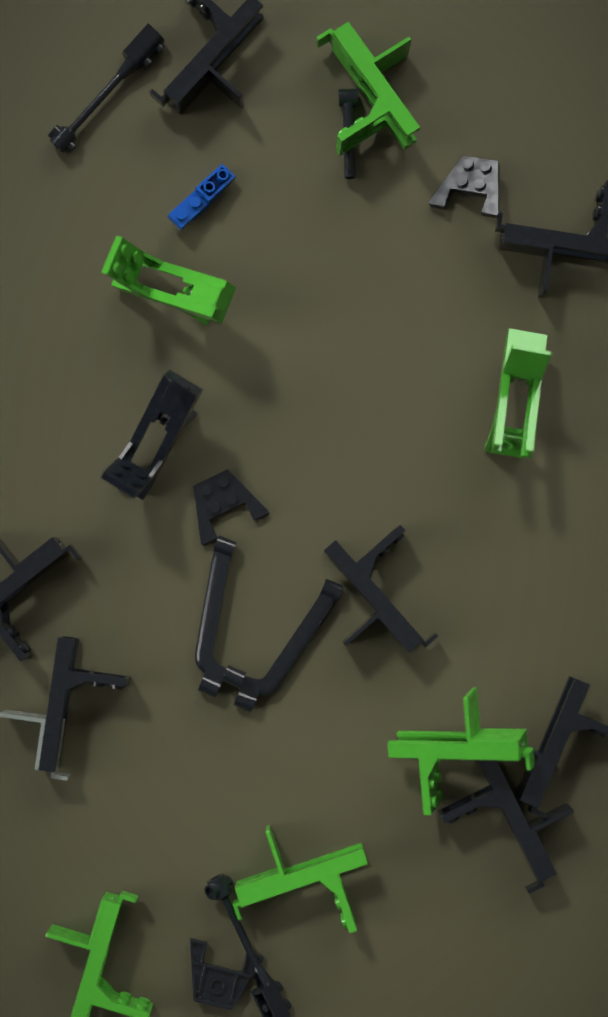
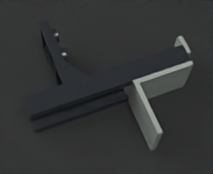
M62 636V638L58 637L47 714L6 709L0 712V717L40 722L41 728L34 770L51 772L52 779L68 781L71 778V774L58 773V769L61 764L71 688L88 681L92 682V686L103 687V685L109 684L113 689L122 690L130 684L131 676L75 669L79 638Z

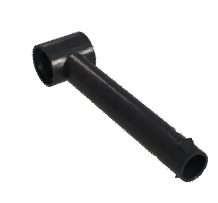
M339 89V107H343V128H349L354 125V106H358V89ZM355 147L344 153L345 179L356 178Z

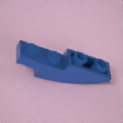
M221 164L195 187V191L172 210L167 218L181 231L192 220L195 221L225 191L236 176L226 166Z

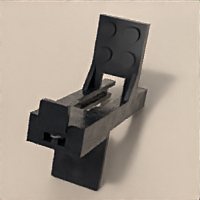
M185 0L191 8L195 7L200 11L199 14L206 21L210 20L214 24L216 34L165 88L162 97L153 89L149 91L151 97L163 108L168 103L181 115L205 87L212 82L240 108H243V95L216 70L262 21L264 15L259 13V11L263 8V5L258 0H246L230 17L212 0Z
M608 180L596 192L595 202H598L592 216L595 224L587 235L510 223L502 225L503 211H500V218L496 219L495 232L501 233L499 250L544 257L538 291L539 298H542L547 292L553 254L608 263V239L606 238L608 228Z
M168 370L161 378L130 442L120 456L103 472L101 479L134 499L138 497L144 500L157 479L180 432L196 416L197 412L193 409L203 389L172 370ZM159 420L163 426L166 424L165 431H167V434L151 465L144 470L131 461L150 423H155Z
M401 525L390 532L358 562H355L336 540L324 550L376 609L372 616L342 641L345 646L377 618L409 653L420 643L426 648L438 637L436 633H433L424 641L370 579L376 556L382 557L390 550L388 546L392 542L396 544L404 537L402 533L406 530Z
M57 537L50 538L21 562L16 559L0 538V553L15 571L0 583V636L19 661L33 655L31 653L32 648L26 641L23 642L20 639L18 629L15 626H10L7 602L70 552L77 561L83 559L73 545L65 547Z
M570 676L567 679L538 750L534 749L535 765L531 771L525 770L515 794L520 801L530 804L528 808L530 813L547 819L548 815L536 808L540 806L570 732L590 729L591 732L599 736L605 737V734L608 735L607 725L578 713L590 685Z
M477 760L489 785L438 810L444 823L448 822L451 824L459 820V816L465 813L466 815L474 813L479 806L501 808L537 880L525 886L530 894L544 887V880L557 874L536 831L574 813V810L565 803L547 812V819L539 816L527 822L497 760Z

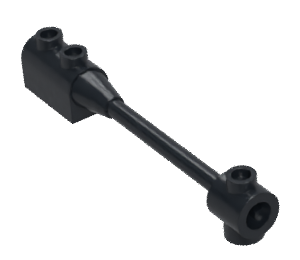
M149 23L123 50L122 55L126 60L118 69L116 75L69 127L56 125L48 134L50 142L62 153L65 151L70 153L77 145L74 142L76 140L75 131L120 81L141 67L146 69L153 61L150 57L154 52L158 55L165 48L163 45L164 38Z
M222 873L207 881L208 885L204 889L206 896L211 900L215 899L223 902L253 966L257 987L251 991V994L262 1017H290L289 1009L291 1008V1003L288 999H283L280 993L283 990L282 984L272 979L263 965L260 964L240 920L238 921L234 907L229 899L232 893L230 886L233 885L231 877L225 876Z

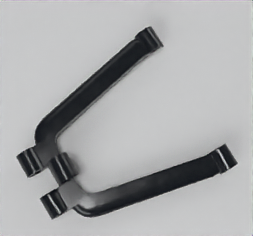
M219 535L213 549L214 554L195 650L196 665L204 673L198 691L216 698L223 681L240 688L234 705L252 712L258 695H271L281 686L334 607L336 601L338 602L344 585L326 579L318 599L268 673L260 679L246 676L245 671L230 665L225 667L214 659V648L228 568L232 553L237 542Z

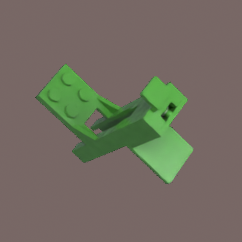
M349 22L334 31L330 28L317 36V47L320 48L330 42L331 50L373 107L367 117H360L354 122V125L349 128L345 127L338 132L335 150L339 156L386 126L403 150L417 142L413 133L418 132L420 126L381 74L408 56L412 40L410 37L405 38L379 56L374 57Z
M116 236L101 271L113 279L111 285L118 290L179 309L204 325H208L210 320L222 324L237 288L226 280L164 262L142 251L120 236ZM142 266L183 278V282L188 284V287L183 289L185 294L177 293L175 296L140 284L136 280Z
M509 328L505 339L497 408L484 452L516 458H531L534 449L541 380L551 358V352L546 351L547 335ZM515 377L519 381L526 379L525 385L529 386L525 422L522 429L505 426L510 383L514 382Z
M473 687L464 697L466 732L398 731V740H389L387 742L389 758H419L424 815H432L444 798L443 790L440 788L442 773L439 771V763L441 759L520 761L521 758H526L527 771H531L535 765L534 748L528 747L527 729L480 727L477 687Z
M266 826V835L277 867L236 881L235 891L238 899L233 901V907L238 921L242 920L243 917L240 906L244 907L320 881L334 893L337 909H342L340 915L344 929L348 928L349 933L357 931L356 921L340 873L368 864L362 843L285 868L271 826Z
M123 890L120 895L106 892L101 900L91 935L54 924L47 931L46 937L90 950L71 1017H89L93 1005L131 1017L150 1016L154 1003L145 997H139V999L132 997L128 992H116L102 976L123 902L127 900L136 903L139 895Z

